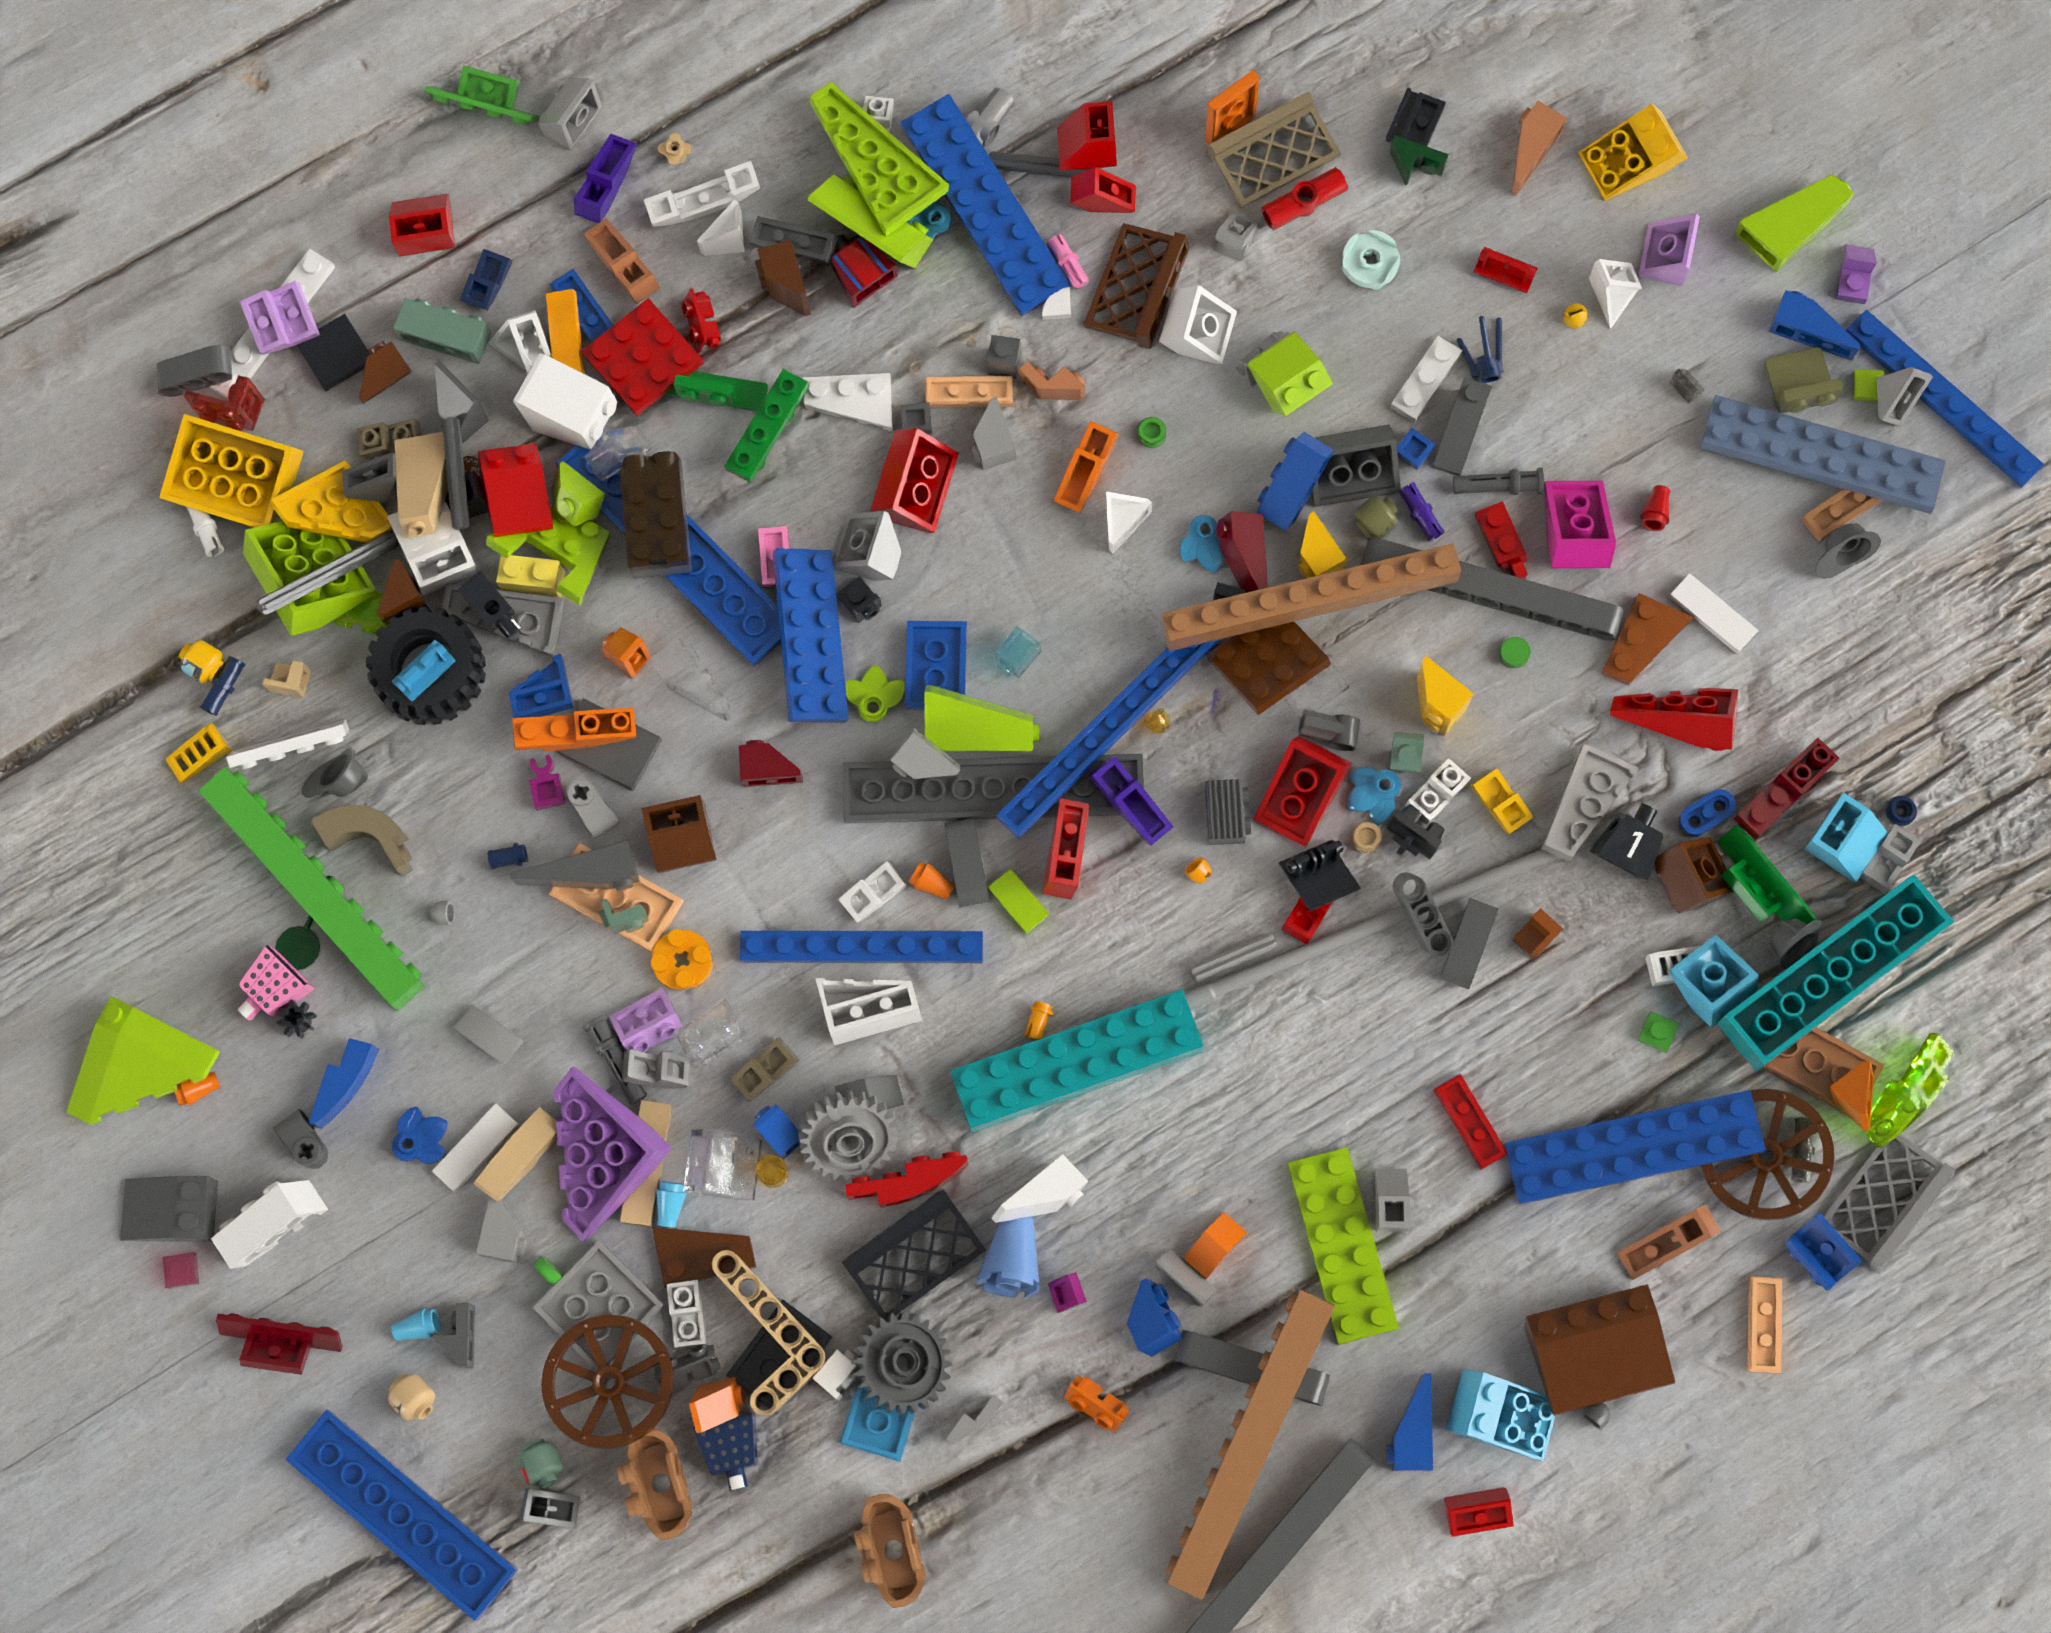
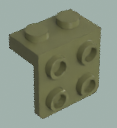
M1818 347L1769 357L1765 361V369L1778 413H1796L1810 407L1831 405L1837 401L1843 391L1841 378L1831 380L1823 351Z

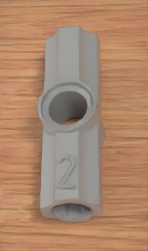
M995 87L978 110H973L966 118L980 143L985 147L989 146L995 139L1001 122L1015 105V99L1002 88Z

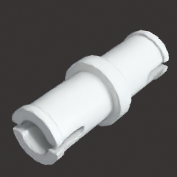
M186 506L194 523L193 531L196 536L200 537L206 556L212 557L211 551L214 557L222 554L224 547L216 532L217 524L215 520L211 519L209 513Z

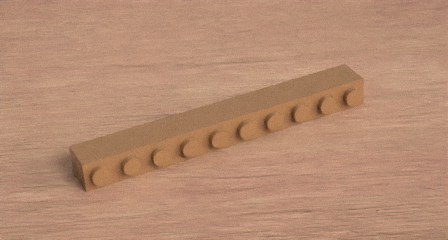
M1454 543L1164 612L1162 613L1161 624L1168 650L1173 651L1456 583L1462 570Z
M1299 1289L1297 1295L1294 1293L1290 1294L1284 1308L1289 1314L1284 1324L1278 1321L1271 1339L1276 1342L1271 1353L1265 1350L1258 1368L1263 1370L1258 1382L1252 1380L1244 1397L1250 1400L1245 1411L1238 1409L1231 1425L1236 1428V1431L1231 1440L1225 1438L1218 1453V1456L1223 1458L1218 1469L1212 1467L1205 1482V1485L1210 1487L1205 1499L1199 1496L1191 1513L1197 1516L1192 1528L1185 1526L1178 1544L1182 1545L1183 1548L1178 1557L1172 1555L1165 1570V1573L1170 1575L1167 1584L1203 1600L1333 1313L1334 1304L1302 1289Z

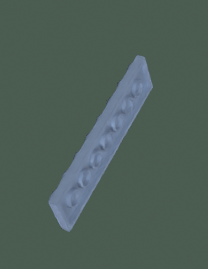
M1719 395L1714 397L1700 446L1702 449L1864 494L1869 497L1879 498L1883 501L1929 514L1935 508L1946 461Z

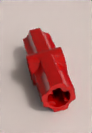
M1334 167L1310 181L1298 182L1292 191L1261 207L1266 224L1274 231L1300 216L1306 217L1311 215L1316 207L1348 191L1345 176L1341 170ZM1300 196H1307L1311 200L1303 202L1298 198Z

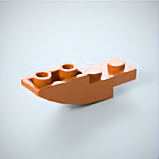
M634 707L574 711L573 715L512 719L515 750L544 749V752L600 746L636 738Z

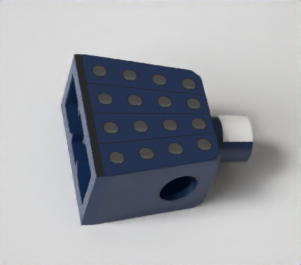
M750 1412L738 1415L701 1433H696L694 1426V1433L711 1475L716 1476L726 1473L729 1491L748 1487L744 1469L758 1465L755 1414Z

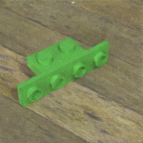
M463 66L457 93L437 87H425V92L433 94L432 99L435 101L449 104L450 99L459 101V107L476 111L477 106L486 109V115L502 118L503 114L513 116L512 122L529 126L530 121L539 122L538 115L514 109L520 82L516 79Z

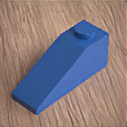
M1785 290L1778 304L1769 332L1813 348L1818 347L1822 351L1852 361L1860 348V344L1813 299L1807 298L1805 294L1798 291L1790 292Z
M1425 1373L1421 1376L1391 1439L1392 1445H1386V1463L1392 1464V1471H1433L1431 1373Z

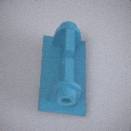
M434 640L392 680V683L413 702L456 660L447 652L442 644Z

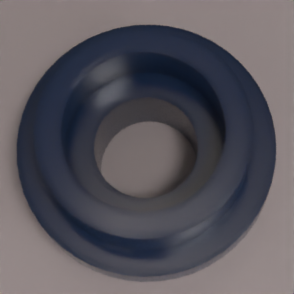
M1897 796L1887 803L1885 813L1892 824L1906 826L1916 818L1917 808L1910 798ZM1896 808H1903L1905 816L1897 815Z

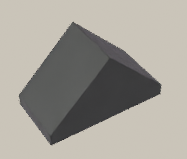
M391 452L344 470L343 495L346 498L388 503L396 481V455Z
M525 1488L519 1520L575 1529L580 1497Z

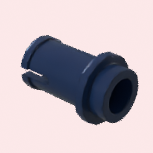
M514 843L512 847L489 850L487 853L488 862L492 870L514 864L522 866L523 862H528V854L524 844Z

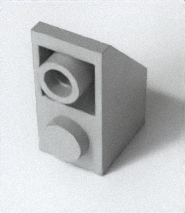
M1375 1169L1376 1232H1407L1411 1228L1410 1194L1406 1169Z

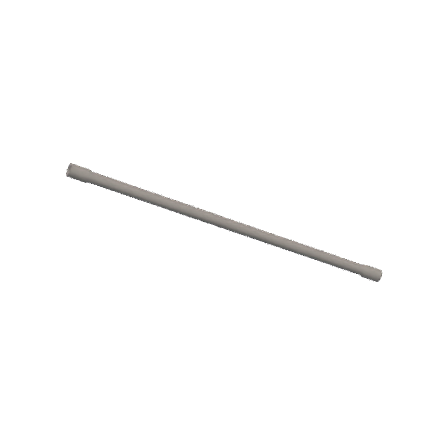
M1613 819L1595 827L1578 850L1595 844ZM1540 849L1431 895L1437 907H1440L1560 857ZM1400 906L1213 983L1201 985L1184 992L1189 1008L1191 1010L1226 993L1408 919ZM1426 906L1420 908L1417 916L1428 912V908Z

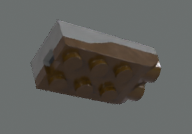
M662 451L652 456L630 455L624 457L620 466L628 568L633 578L692 572L683 467L680 456L675 452Z

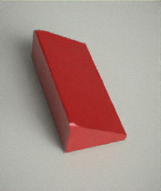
M1506 1488L1444 1498L1451 1537L1514 1527L1511 1499Z

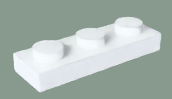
M1437 336L1391 403L1390 408L1415 423L1461 356L1463 350Z

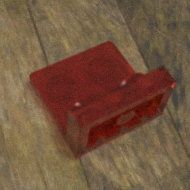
M238 375L236 383L232 384L229 389V401L185 390L183 395L189 402L190 407L197 412L200 419L216 423V421L223 422L229 428L242 431L243 428L254 431L265 401L250 378Z

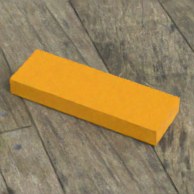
M574 289L546 293L552 358L584 374L577 293Z

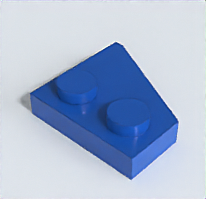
M561 654L555 655L552 658L553 662L541 672L537 669L528 677L527 681L518 684L508 692L514 718L542 717L574 708L564 660Z

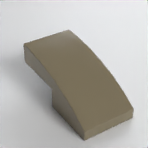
M776 1038L756 1058H751L730 1080L744 1097L751 1102L800 1060L781 1038Z

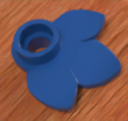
M418 1107L407 1110L397 1123L398 1134L392 1141L394 1156L401 1161L408 1162L417 1159L425 1164L436 1163L446 1156V1152L439 1144V1141L446 1133L447 1120L440 1117H427L423 1119ZM405 1141H410L413 1144L410 1149H404L401 1145Z

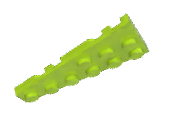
M829 82L810 96V104L885 237L949 191V184L834 83Z

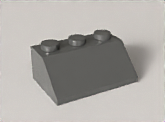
M1389 424L1315 437L1334 449V452L1311 492L1314 507L1397 493L1401 489L1397 439Z

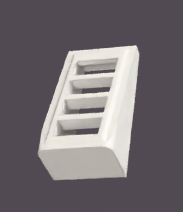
M1700 946L1648 954L1645 959L1652 987L1675 983L1669 973L1673 967L1671 959L1676 958L1678 964L1683 960L1682 957L1688 956ZM1660 961H1665L1668 975H1663Z

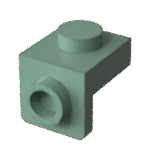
M1393 733L1392 749L1390 750V769L1402 773L1420 772L1424 734Z
M607 899L601 900L604 908L599 911L605 928L610 926L615 934L625 930L627 933L637 931L643 928V923L649 921L642 904L614 914L610 902Z

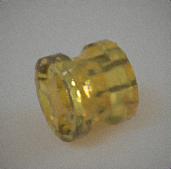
M770 1154L759 1160L756 1166V1174L765 1186L777 1188L787 1181L789 1169L781 1157Z

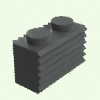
M1242 779L1206 781L1205 797L1209 845L1245 843L1246 835H1251L1250 817H1244V806L1249 805L1248 787L1242 788Z

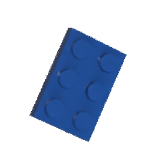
M907 621L906 710H925L924 692L926 685H933L965 695L967 621Z

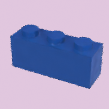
M1303 432L1296 439L1292 437L1283 451L1287 456L1283 463H1277L1270 476L1274 479L1270 487L1266 486L1257 500L1261 504L1256 513L1263 514L1264 518L1285 531L1296 522L1334 452V449L1306 432Z

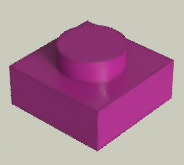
M1076 1272L1048 1283L1057 1313L1067 1311L1087 1302Z

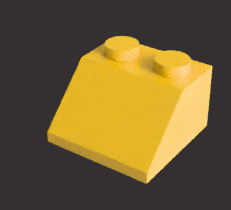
M1426 656L1422 660L1417 674L1421 718L1424 719V724L1434 733L1440 732L1445 736L1467 710L1474 693Z

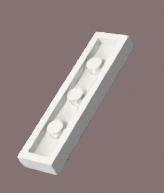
M345 719L230 751L226 758L230 768L239 766V769L243 770L257 765L256 761L268 758V761L271 762L286 757L285 753L296 750L297 754L315 749L314 744L325 742L326 746L337 744L343 741V736L347 735L349 728Z

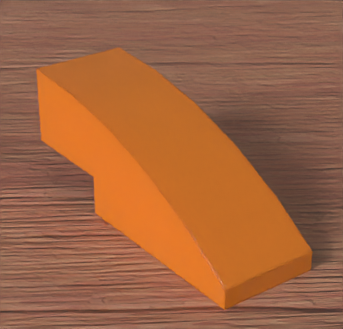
M1089 422L1079 447H1076L1054 502L1079 513L1082 512L1120 433L1095 422Z

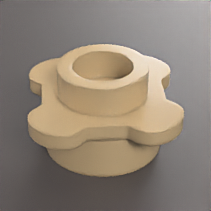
M672 133L665 143L658 145V153L665 155L669 164L674 166L682 163L687 155L692 152L691 145L682 141L681 135L678 133Z

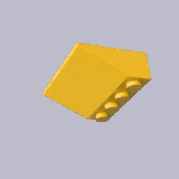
M184 414L159 498L251 527L274 523L278 514L271 506V499L291 489L304 451Z

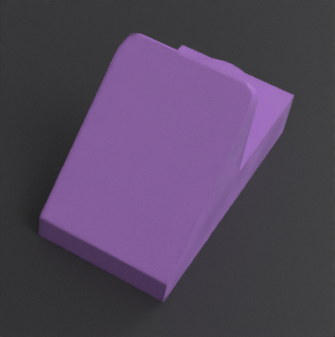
M1848 244L1844 245L1836 293L1837 300L1860 304L1866 303L1871 273L1877 263L1874 249Z

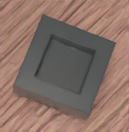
M929 402L900 405L902 430L918 428L926 434H932Z

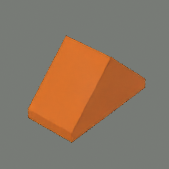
M1863 1061L1830 1086L1834 1104L1862 1130H1870L1874 1074L1870 1061Z
M1223 1212L1204 1231L1183 1259L1207 1279L1247 1232Z

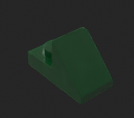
M1394 135L1390 154L1405 185H1408L1415 167L1425 174L1442 176L1449 155Z

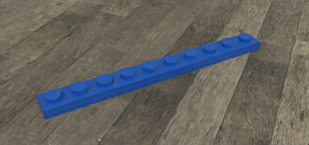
M1221 639L1169 651L1167 647L996 815L997 820L1016 837L1020 838Z

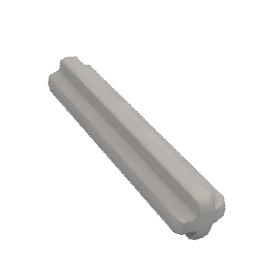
M1267 933L1191 966V975L1195 982H1200L1276 948L1275 939L1271 933Z

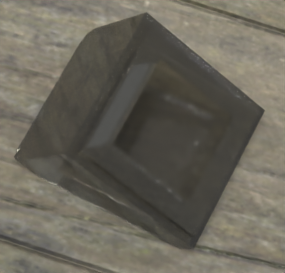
M1679 368L1675 371L1670 381L1671 385L1687 403L1692 402L1704 392V388L1688 370Z

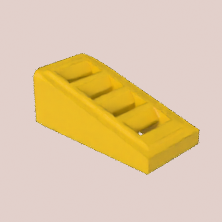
M211 722L165 760L180 783L183 784L232 750L218 728ZM210 739H212L216 745L212 749L207 743V741ZM201 745L206 751L203 757L197 749ZM190 752H192L198 760L194 764L187 755ZM181 758L188 767L186 771H183L177 762Z

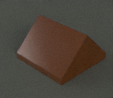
M398 559L394 560L376 613L386 627L390 624L387 619L393 615L399 618L403 616V610L411 608L413 612H419V606H428L413 577L401 560Z

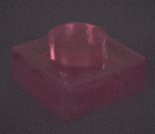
M191 1252L162 1257L165 1288L171 1289L199 1284L197 1253Z

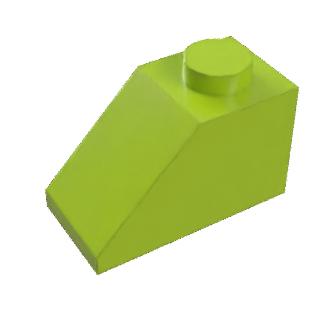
M564 461L560 462L552 484L553 510L573 526L598 517L605 493Z

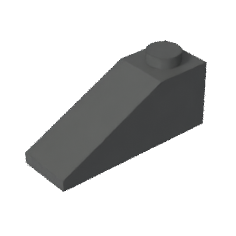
M1464 377L1433 468L1461 476L1492 386Z

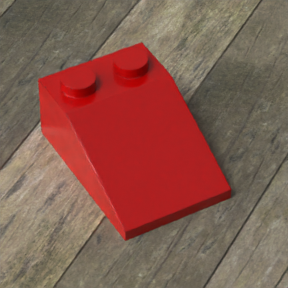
M537 444L478 451L480 479L494 537L553 529Z
M1301 736L1295 737L1291 740L1253 820L1307 847L1337 794L1352 762Z

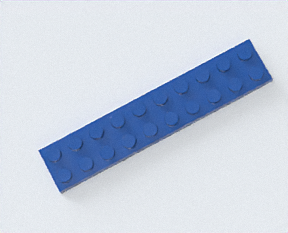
M603 430L601 438L596 441L592 450L575 445L556 462V466L558 467L559 463L564 461L605 493L600 511L626 537L620 466L622 459L629 455ZM687 515L692 572L664 576L755 667L781 643L778 605Z

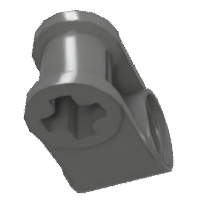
M296 1110L273 1127L281 1142L288 1148L299 1164L311 1169H318L327 1162L328 1150L316 1133L314 1126L309 1124V1118L302 1110ZM310 1148H313V1150L311 1151L313 1157L309 1159L307 1158L310 1155L308 1150Z

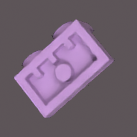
M663 988L609 1016L626 1051L632 1049L646 1052L649 1048L672 1038L684 1030V1026Z

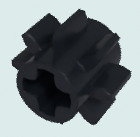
M290 1000L289 1007L285 1009L279 1008V1011L282 1013V1019L276 1023L282 1027L287 1026L284 1030L286 1036L290 1037L293 1032H296V1035L302 1039L304 1037L303 1032H306L308 1029L314 1031V1027L311 1024L312 1019H315L317 1015L314 1012H307L310 1005L305 1001L298 1007L295 1001ZM296 1014H299L302 1017L297 1019V1025H295L292 1021L296 1020Z

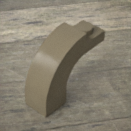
M345 805L327 810L311 819L324 844L331 851L336 850L351 840L370 838L381 843L395 869L402 876L413 870L408 862L412 860V856L405 845L402 844L409 840V838L390 817L381 811L362 805Z

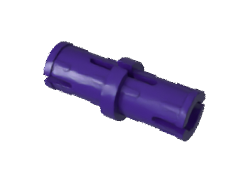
M1415 482L1409 484L1410 486L1406 485L1398 493L1411 511L1410 517L1412 520L1417 521L1428 542L1434 540L1433 538L1437 539L1445 531L1432 513L1433 507L1431 504L1426 503Z

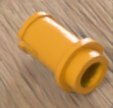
M1035 1001L1034 1006L1029 1008L1032 1012L1023 1036L1039 1040L1043 1038L1049 1016H1053V1012H1051V1005Z

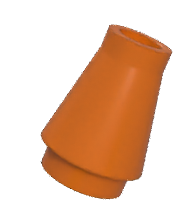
M921 861L909 880V883L914 885L913 889L941 897L945 900L948 899L955 887V884L946 879L930 863L926 865Z
M213 1071L208 1073L206 1078L199 1082L193 1083L189 1079L177 1084V1091L174 1092L180 1106L185 1104L190 1106L221 1087L216 1073Z

